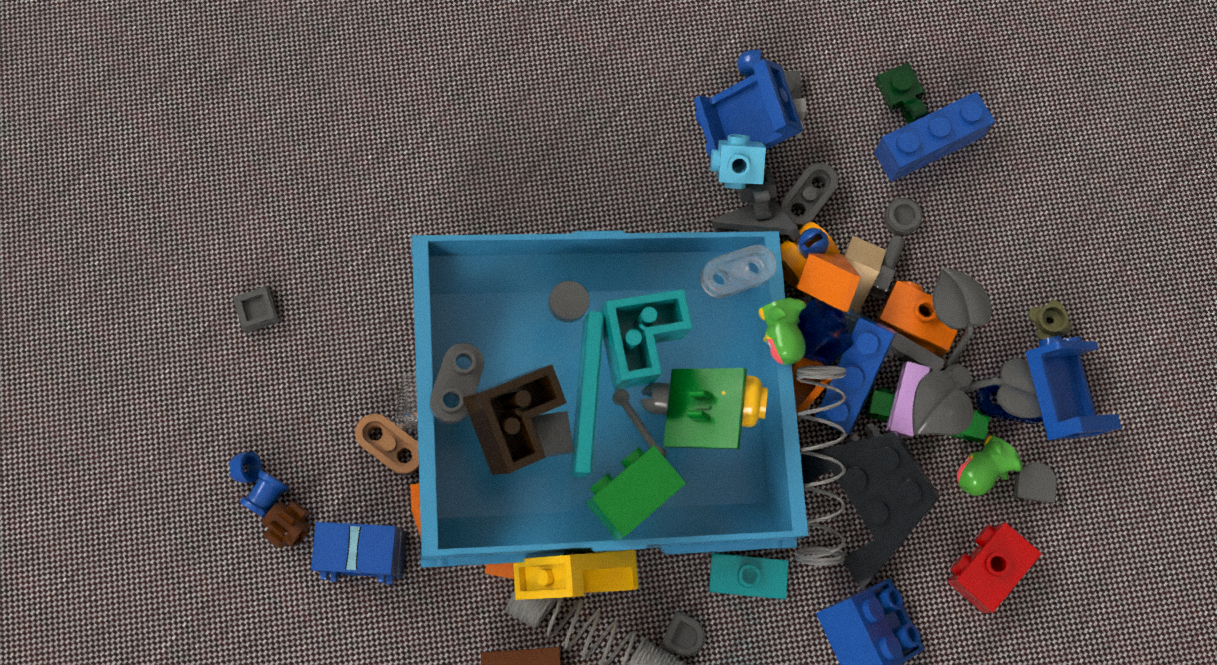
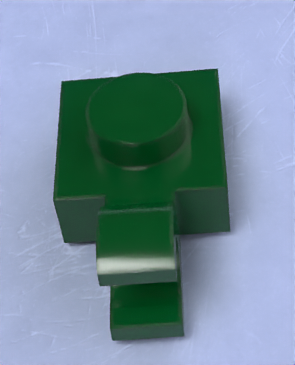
M909 62L877 75L875 83L890 111L900 107L908 124L928 114L925 104L920 100L925 91Z

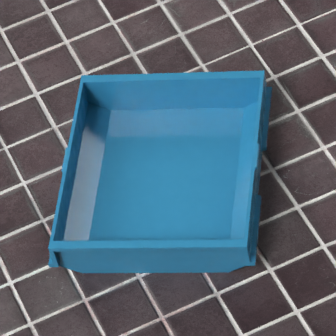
M623 230L574 231L573 234L412 235L411 257L413 261L421 568L525 562L524 558L561 556L564 553L660 548L664 555L796 548L797 539L808 536L792 364L782 365L772 358L768 343L763 341L767 325L758 314L759 308L785 298L779 231L625 233ZM564 281H574L581 284L589 295V307L581 319L571 323L556 319L550 312L548 305L552 290L556 285ZM681 289L685 290L693 328L683 339L656 343L662 374L653 383H670L672 369L745 368L747 369V375L758 377L762 382V387L768 388L765 419H759L754 427L742 426L740 449L663 447L667 415L653 414L643 408L641 400L652 399V397L641 393L647 385L623 388L629 393L628 402L658 446L666 450L665 459L686 484L629 534L618 541L586 504L594 496L589 488L607 473L613 479L625 469L620 462L638 447L644 453L650 447L624 408L613 402L612 396L616 390L613 388L604 339L602 342L592 472L584 479L570 477L572 454L546 457L510 474L492 475L469 413L459 423L445 424L438 421L430 409L431 394L445 353L456 344L468 343L478 348L484 358V368L476 392L530 370L552 364L567 403L540 415L567 411L573 443L582 327L589 311L600 312L606 301ZM460 357L456 360V364L461 369H467L471 366V361L467 357ZM447 395L443 399L444 404L449 408H454L459 404L458 398L454 395Z

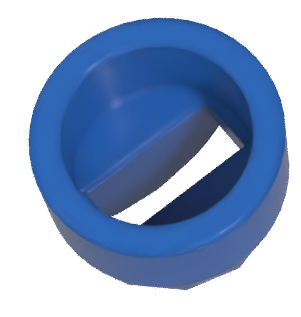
M762 50L744 51L739 56L737 65L739 72L744 77L748 78L755 74L752 65L762 60Z
M810 228L800 235L797 248L801 256L807 259L809 253H826L829 240L821 229ZM816 236L821 239L809 248L805 245V243Z
M254 452L239 453L233 456L228 466L230 465L231 473L229 475L231 478L241 483L258 480V473L262 470L261 460ZM243 464H247V471H244Z

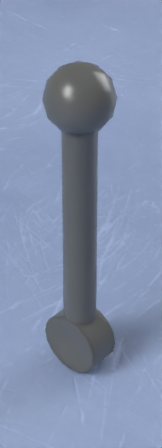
M625 389L616 390L612 396L613 402L624 408L648 446L651 448L654 445L666 458V450L657 445L628 402L629 393Z

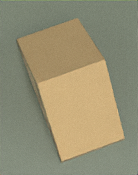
M852 236L844 254V257L861 276L848 309L851 313L854 310L859 313L880 272L886 252L885 249L855 236Z

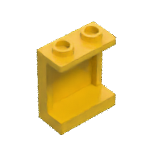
M636 550L524 558L525 562L513 563L515 600L585 596L584 593L627 591L637 590L639 587Z

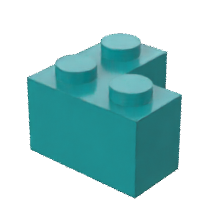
M684 289L610 300L604 303L600 310L605 315L603 339L614 390L651 384L662 374L656 343L683 339L693 328Z

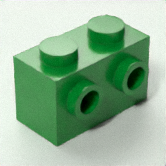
M654 445L645 453L638 447L620 462L625 469L613 479L607 473L589 488L594 496L586 504L617 541L629 534L686 484Z

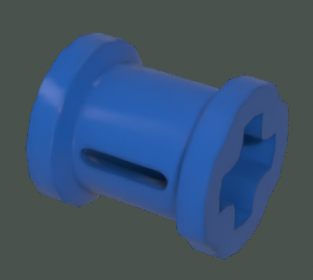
M260 470L258 473L259 480L249 495L242 497L239 502L264 518L281 493L287 492L290 487L265 471Z

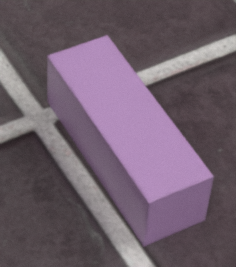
M908 361L902 364L885 432L897 431L900 436L913 437L912 409L918 383L929 373L930 367Z

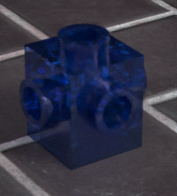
M813 299L801 311L799 315L800 322L797 324L806 343V352L803 358L821 362L827 366L854 345L846 327L847 319L844 313L831 305Z

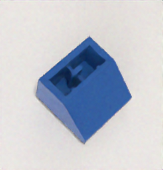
M891 578L846 597L816 613L840 665H901L925 650L921 642L920 633L916 626L912 624L903 605L902 596L894 587Z

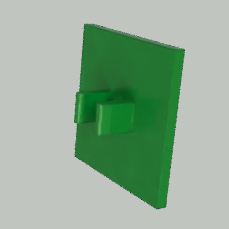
M672 369L663 447L740 449L747 369Z

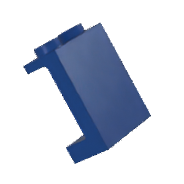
M762 59L752 65L755 74L713 97L708 98L699 95L694 98L697 109L695 116L697 122L703 128L707 141L705 147L710 158L712 149L718 150L719 140H728V135L730 134L750 136V141L763 142L767 150L803 131L782 65ZM736 159L732 164H738L742 159Z
M1054 336L1038 341L1040 347L1025 352L1048 441L1088 438L1122 429L1118 414L1096 415L1081 355L1099 349L1096 341H1082L1081 336L1062 340V336Z

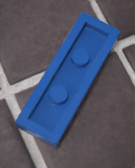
M865 316L859 317L837 366L845 368L847 375L843 378L832 379L830 382V386L844 392L847 398L837 407L817 412L816 418L838 424L848 435L853 431L897 331ZM827 389L819 408L841 401L842 395Z

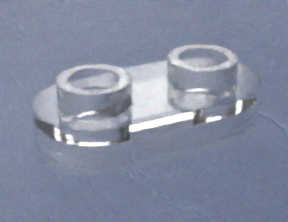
M751 245L715 257L701 271L700 282L702 288L712 297L725 298L763 285L774 275L777 266L774 254L762 245ZM748 263H755L759 268V273L752 272L748 267ZM713 275H721L725 283L723 285L717 284L713 279Z

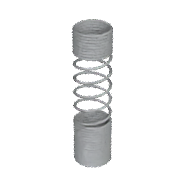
M514 591L505 612L519 619L522 623L529 625L532 629H536L558 601L547 628L546 635L548 639L552 638L562 628L576 610L564 641L565 649L570 648L595 618L581 656L583 660L593 653L612 627L613 630L599 665H609L631 637L621 665L626 664L635 640V631L630 632L604 663L618 627L617 620L607 627L586 654L600 617V610L592 614L568 644L581 611L583 600H579L572 607L558 627L550 634L564 598L515 600ZM645 637L641 640L628 665H687V662L680 661V658L673 656V654L663 650L660 646H656L653 642L646 640Z

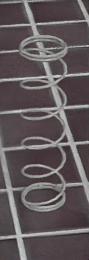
M803 366L796 369V375L798 376L796 379L799 382L831 389L840 393L843 397L841 401L835 404L797 413L799 418L831 425L843 433L840 438L834 441L800 448V454L823 458L838 464L842 468V472L833 478L803 484L804 490L822 493L841 502L842 507L838 512L807 520V526L821 528L839 536L842 541L841 545L838 548L822 546L804 547L795 552L796 560L803 564L831 566L840 564L845 560V554L840 549L846 541L836 530L814 522L824 521L839 515L844 511L846 505L837 495L812 488V486L830 483L839 479L845 474L846 468L836 459L809 452V450L834 445L845 438L846 432L838 424L821 418L807 416L806 414L837 407L847 397L838 388L803 378H843L847 375L845 373L847 370L837 366ZM828 555L838 556L833 558H820Z

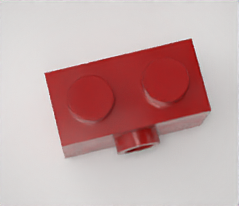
M1006 522L994 525L993 527L988 524L974 539V542L978 544L969 556L966 553L962 554L950 568V571L954 574L947 583L981 613H993L1042 554Z

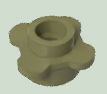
M1052 300L1044 307H1033L1028 312L1029 320L1034 322L1036 326V336L1039 340L1059 333L1066 335L1071 330L1072 326L1068 313L1059 301ZM1047 318H1051L1053 323H1047Z

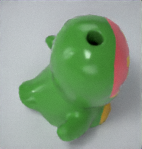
M784 298L758 309L760 318L767 325L763 341L768 343L772 358L782 365H791L800 361L806 352L805 339L797 324L800 322L799 315L807 305L799 299Z
M990 435L984 442V449L981 452H974L972 455H969L968 459L961 464L957 473V481L961 489L973 496L984 495L991 490L999 476L1001 479L1007 480L1009 471L1021 472L1023 467L1022 461L1011 445L996 436Z

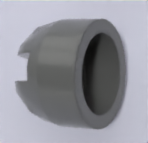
M657 382L647 385L641 393L652 397V399H642L641 404L643 408L653 414L667 415L670 383Z

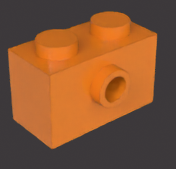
M897 280L890 288L875 322L882 323L937 356L942 357L949 351L958 330L949 328L939 320L933 308L932 295L923 292L924 289L920 285L911 281L901 282Z

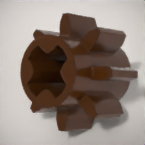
M282 501L277 503L263 519L262 524L268 528L263 537L280 549L285 544L294 548L305 538L311 529V525L305 521L310 513L294 501H291L288 506Z

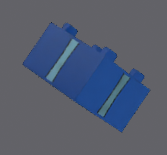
M316 522L311 570L320 572L321 580H329V574H331V582H339V575L378 577L379 583L394 585V578L404 577L407 532L396 526Z

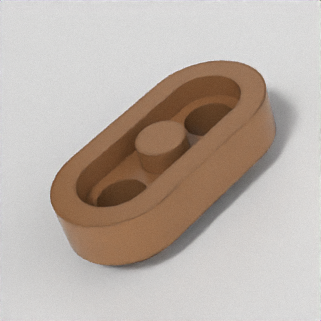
M380 414L366 415L358 422L355 429V437L362 448L397 474L410 475L419 470L418 442ZM376 428L382 429V437L377 441L371 440V432ZM405 450L411 451V460L407 463H401L399 460L401 452Z

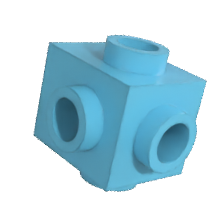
M730 134L728 135V140H719L718 150L712 149L710 171L716 172L718 182H723L724 187L730 189H745L746 184H763L766 147L763 142L750 141V136ZM736 159H742L740 163L732 164Z

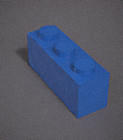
M976 91L883 136L874 154L889 180L893 182L983 138L995 120Z

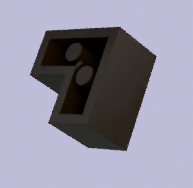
M552 364L530 370L463 397L492 475L510 474L546 458L531 418L567 403Z

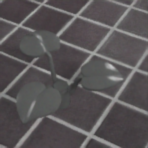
M953 269L941 270L932 295L934 311L939 320L946 326L955 330L965 328V334L950 358L945 361V369L926 374L918 383L912 409L913 433L915 435L936 434L949 436L963 432L970 426L973 419V405L969 396L964 392H971L974 389L991 385L1000 386L997 392V401L1006 412L1020 418L1041 417L1042 414L1027 360L1022 358L1011 359L1002 365L1000 369L1001 378L994 377L976 382L971 381V374L967 368L956 365V360L974 333L973 326L981 327L989 323L992 308L988 294L972 277Z

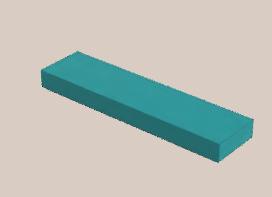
M589 311L583 320L573 432L574 451L571 456L570 477L584 479L592 472L605 317L603 312Z

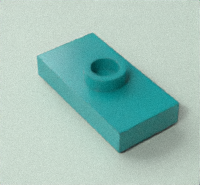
M712 553L708 592L785 600L789 560Z

